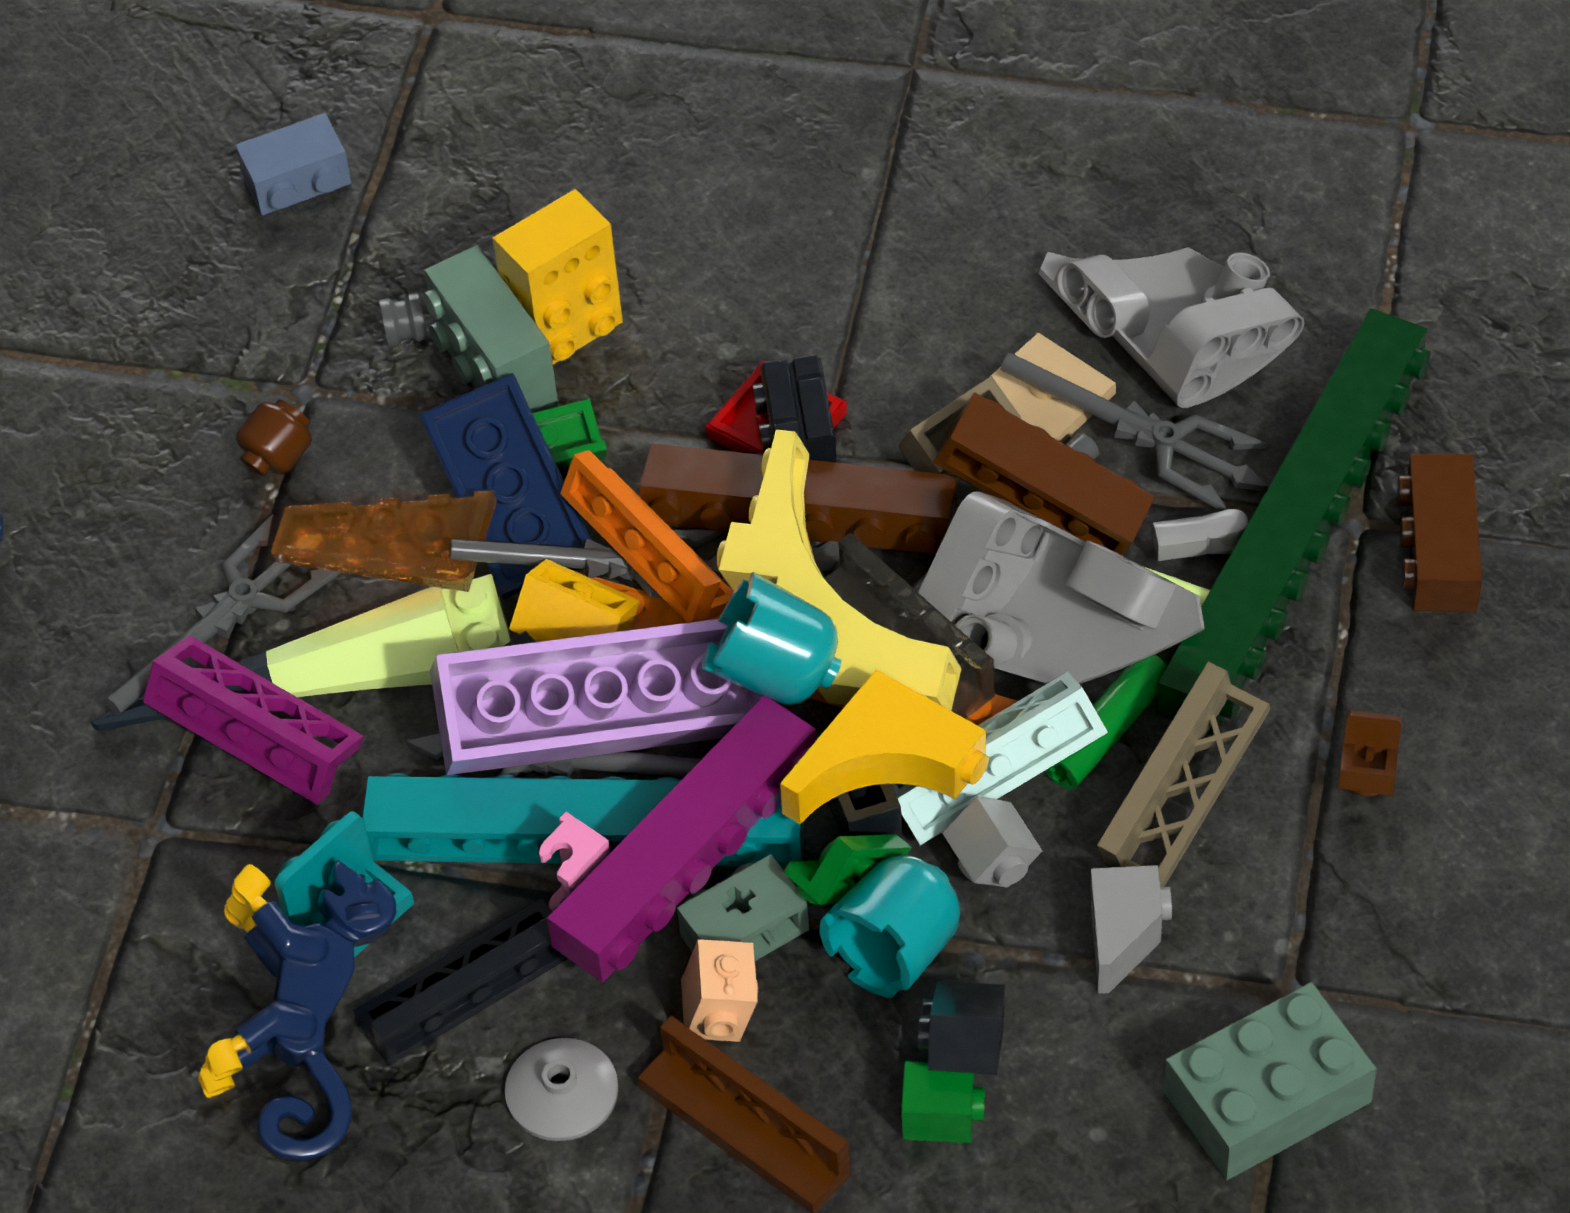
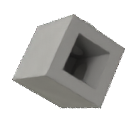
M976 796L943 832V835L959 859L958 866L969 880L977 884L1009 887L1026 875L1028 866L1042 852L1037 841L1013 804L1009 801Z

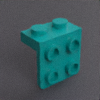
M354 811L346 814L341 820L330 823L322 831L319 839L300 856H294L289 859L280 869L274 883L283 913L291 923L301 926L326 922L316 902L321 890L327 889L330 891L328 876L333 864L337 860H340L359 875L364 874L367 883L374 879H379L392 892L396 899L397 910L392 923L414 905L412 892L373 861L364 820ZM369 944L355 947L354 958Z

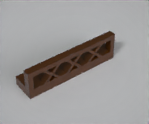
M671 1016L660 1027L663 1051L638 1076L639 1089L810 1213H817L851 1175L848 1141Z

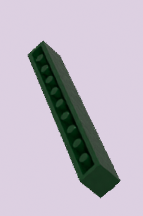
M1370 308L1201 606L1205 629L1180 643L1159 680L1158 714L1174 719L1208 661L1228 671L1231 685L1241 690L1247 678L1255 680L1258 677L1266 657V650L1263 649L1269 639L1277 641L1287 620L1288 612L1285 610L1291 600L1298 602L1301 599L1309 578L1307 570L1312 562L1319 564L1323 559L1329 544L1330 535L1328 532L1332 524L1340 526L1344 521L1351 501V497L1348 495L1353 487L1360 489L1363 486L1371 466L1369 457L1373 450L1378 452L1383 450L1391 430L1390 419L1393 414L1402 415L1411 394V387L1409 386L1413 378L1420 380L1427 369L1431 356V351L1425 349L1427 328ZM1227 699L1216 717L1219 729L1225 718L1233 720L1241 707L1240 705ZM1211 725L1207 733L1214 735L1213 728Z

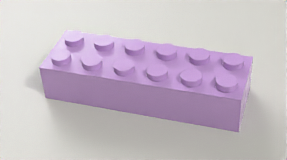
M719 619L441 654L435 656L430 669L446 775L721 739L751 710L762 696L703 670L702 661L708 643L711 642L719 646L727 628V625L718 621Z

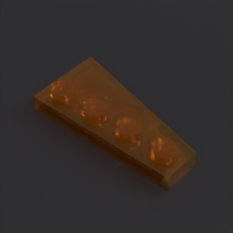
M493 490L476 491L474 492V497L451 498L450 494L428 495V500L400 502L398 498L378 499L376 505L352 506L351 502L290 506L285 508L270 553L277 562L469 592L478 562L449 560L450 539L485 541L498 499Z

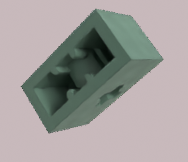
M770 854L756 863L750 862L740 866L733 872L731 877L714 887L701 889L691 894L682 905L677 907L680 936L692 952L698 939L753 943L754 961L809 930L807 901L797 893L796 886L784 874V870Z

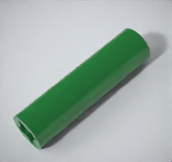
M1152 655L1127 666L1093 703V707L1108 733L1045 770L1047 776L1054 783L1066 790H1075L1157 698L1158 682L1167 668L1166 663L1158 656Z

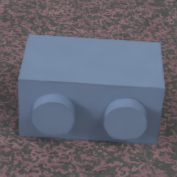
M326 113L235 144L243 179L262 216L352 184L346 152Z

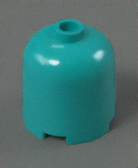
M754 572L750 574L749 581L743 579L730 597L718 620L727 625V628L719 646L711 642L708 643L702 661L703 670L783 705L798 704L805 701L815 693L819 686L828 689L841 666V659L835 657L838 636L836 626L831 617L821 609Z
M908 855L889 857L875 865L820 920V937L830 957L839 952L844 961L854 969L848 975L850 980L872 994L892 998L899 990L907 991L954 936L959 927L960 903L948 877L937 866Z

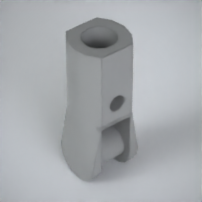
M1227 509L1202 517L1197 516L1153 522L1152 542L1157 561L1206 554H1231L1248 525V517L1240 510Z

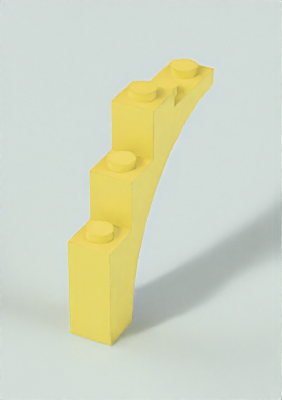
M776 430L772 446L765 450L762 458L763 480L759 495H755L750 503V524L731 522L727 540H723L718 548V570L733 591L736 590L743 579L749 581L750 574L754 572L821 609L831 617L836 626L838 636L835 657L841 659V666L828 689L821 686L818 687L827 703L847 705L877 669L951 711L961 667L950 648L909 639L872 622L843 601L823 578L815 563L805 521L804 488L810 455L795 431Z

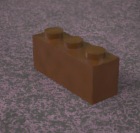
M1410 454L1408 474L1398 476L1397 487L1398 506H1407L1408 516H1401L1400 546L1401 548H1410V558L1403 559V590H1412L1413 611L1477 612L1482 585V569L1473 454Z

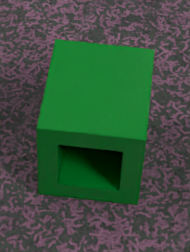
M905 1061L902 1099L903 1140L972 1143L973 1121L984 1122L985 1087L974 1086V1073L929 1071L928 1062Z

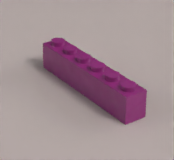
M763 696L547 917L552 947L602 983L616 969L622 970L628 966L635 957L638 947L653 930L656 932L660 931L668 924L675 912V907L689 892L696 893L706 884L711 875L712 868L725 855L731 856L739 850L747 837L748 831L761 817L766 819L776 811L781 803L780 783L815 743L816 729L772 699Z

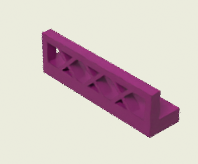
M191 635L153 660L143 703L317 805L329 796L337 767L361 748L364 736ZM191 657L208 669L192 668L182 661ZM225 686H240L251 692V694L235 693ZM269 711H283L294 717V719H279L269 713ZM313 736L328 737L337 742L338 745L331 749L315 740Z

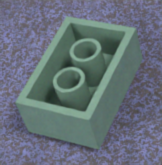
M476 245L425 269L428 291L423 293V299L434 321L433 324L429 325V332L439 351L444 352L448 350L452 356L453 367L464 385L471 383L477 389L514 373L532 413L559 407L550 343L479 246Z
M1310 982L1167 1058L1164 1094L1227 1181L1371 1103L1377 1068L1314 984Z

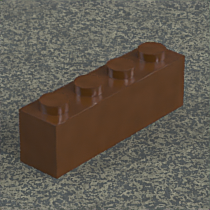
M975 392L958 415L934 460L935 464L987 494L1004 499L1085 542H1094L1120 555H1123L1133 543L1155 498L1152 494L1141 489L1131 479L1115 474L1096 463L1086 453L1070 448L1051 437L1041 427L1025 422L1006 411L998 402L986 399Z

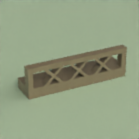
M1208 661L1097 844L1104 863L1112 867L1141 866L1131 861L1139 845L1163 838L1167 854L1158 867L1160 887H1165L1271 710L1269 703L1231 685L1228 671ZM1227 699L1252 711L1242 728L1220 733L1216 717ZM1212 725L1214 735L1204 738ZM1233 742L1226 754L1223 744ZM1218 746L1222 762L1217 771L1213 774L1193 779L1189 762L1195 752ZM1185 772L1187 781L1177 784L1181 775ZM1206 787L1202 796L1198 799L1196 790ZM1190 792L1194 809L1188 819L1165 825L1161 809L1169 797ZM1157 817L1159 827L1149 830ZM1179 833L1171 846L1169 835Z

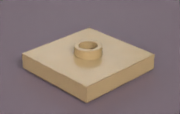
M1039 332L1014 354L1107 400H1110L1116 394V383ZM1000 368L991 375L1021 416L1020 419L1031 425L1041 427L1051 437L1062 443L1092 416L1001 371Z

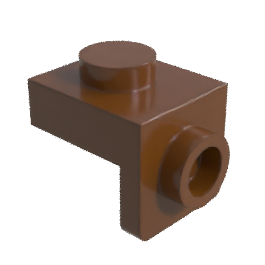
M1350 710L1347 713L1338 789L1351 790L1361 796H1376L1379 794L1393 796L1402 724L1400 716Z

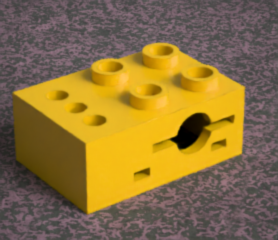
M576 189L493 237L498 273L549 341L552 364L568 359L576 350L600 336L609 334L616 326L623 323L611 224Z

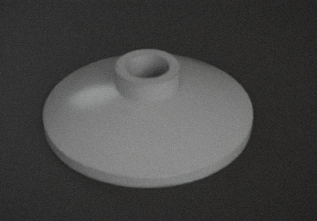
M556 1038L532 1046L514 1062L505 1083V1099L509 1113L514 1121L527 1133L550 1141L573 1140L593 1132L610 1116L618 1097L617 1074L610 1059L596 1046L573 1038ZM558 1076L569 1077L562 1084H554L550 1081Z

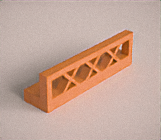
M590 450L575 454L560 493L569 504L687 623L705 621L721 615L734 591L611 468H607Z

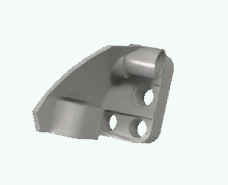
M1189 247L1161 255L1126 260H1112L1107 255H1096L1078 259L1047 252L1038 273L1093 333L1103 338L1112 336L1180 408H1189L1204 403L1238 386L1281 354L1296 340L1304 327V318L1275 289L1264 288L1270 276L1269 268L1262 260L1251 254L1234 253L1229 256L1225 266H1222Z
M980 491L970 493L959 505L909 613L911 628L939 644L949 647L961 660L999 669L1046 684L1066 672H1069L1079 684L1099 678L1155 655L1205 629L1200 597L1195 593L1108 548L1091 541L1085 542L1004 499ZM988 632L987 646L982 651L981 642L983 636Z

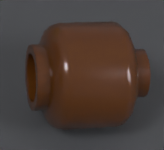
M278 399L275 404L271 402L260 403L236 434V441L244 451L240 460L252 471L263 477L269 470L280 475L287 474L312 442V436L307 429L310 421L298 409L284 400Z

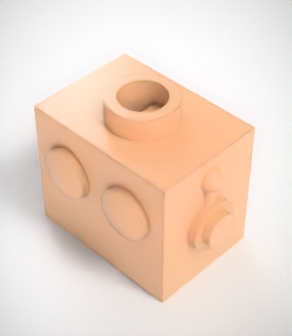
M697 940L681 979L683 1019L685 1026L705 1040L740 1042L758 1002V984L755 974L753 943Z

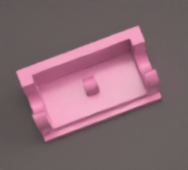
M565 812L559 818L560 825L542 843L539 850L542 863L551 859L555 851H560L562 865L557 872V880L561 882L562 886L553 894L549 901V908L552 912L610 854L609 840L568 812Z

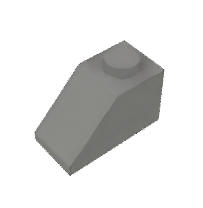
M1158 865L1091 868L1090 905L1098 994L1110 993L1161 942L1162 921L1172 920L1170 887H1160Z

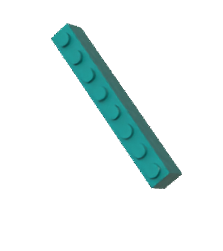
M390 774L386 777L368 776L363 820L373 861L542 863L539 856L540 847L560 825L559 818L565 812H568L608 839L611 853L667 796L680 780L671 777L659 778L657 780H626L621 777H606L602 780L571 779L565 776H553L548 779H528L510 775H500L494 778H464L454 774L441 777H410L405 774ZM781 802L770 817L766 819L761 817L748 831L744 843L736 853L731 856L725 855L715 866H742L750 862L756 863L770 854L780 867H786L789 862L802 861L804 821L799 824L783 815ZM555 851L552 858L544 863L562 864L560 851Z

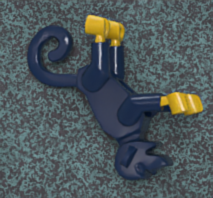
M340 860L333 864L328 876L330 891L327 889L321 890L317 898V907L326 919L324 923H314L307 926L291 923L274 900L267 903L261 897L271 885V882L263 872L251 864L246 865L234 879L232 895L227 899L224 908L225 918L234 926L240 929L244 928L247 932L244 939L268 971L277 978L273 1002L234 1030L236 1035L234 1038L223 1039L211 1045L198 1080L205 1096L212 1098L235 1087L236 1085L231 1075L241 1070L244 1071L264 1055H275L280 1061L292 1067L303 1063L326 1099L329 1110L326 1128L320 1134L308 1139H295L281 1133L279 1123L282 1119L290 1118L299 1125L306 1126L315 1116L314 1108L307 1101L291 1095L274 1098L264 1105L258 1117L256 1127L258 1139L262 1146L272 1155L288 1161L304 1162L323 1157L340 1144L348 1131L352 1116V1103L344 1081L323 1052L325 1025L338 1006L355 970L354 948L373 943L385 936L397 914L396 899L379 879H374L367 883L364 874L359 875Z

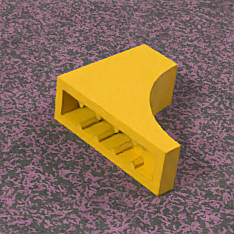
M876 669L780 783L782 814L801 824L811 813L829 800L858 788L879 784L915 785L932 789L956 799L968 783L974 785L981 779L988 766L989 756L986 755V730Z

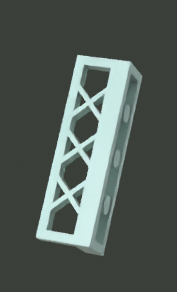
M1069 672L1064 673L978 725L986 730V755L989 756V763L981 779L974 785L968 783L956 799L920 786L892 784L901 806V814L920 845L945 831L976 796L998 799L1108 733L1084 689Z

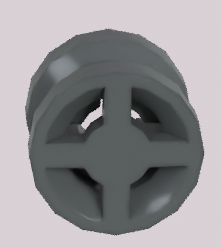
M418 292L408 294L401 301L394 302L390 298L379 300L388 348L399 346L402 340L428 341Z

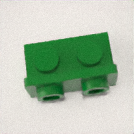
M897 834L840 836L825 847L819 860L789 862L783 872L797 884V893L808 902L818 906L836 904L875 865L885 858L907 855L912 847Z

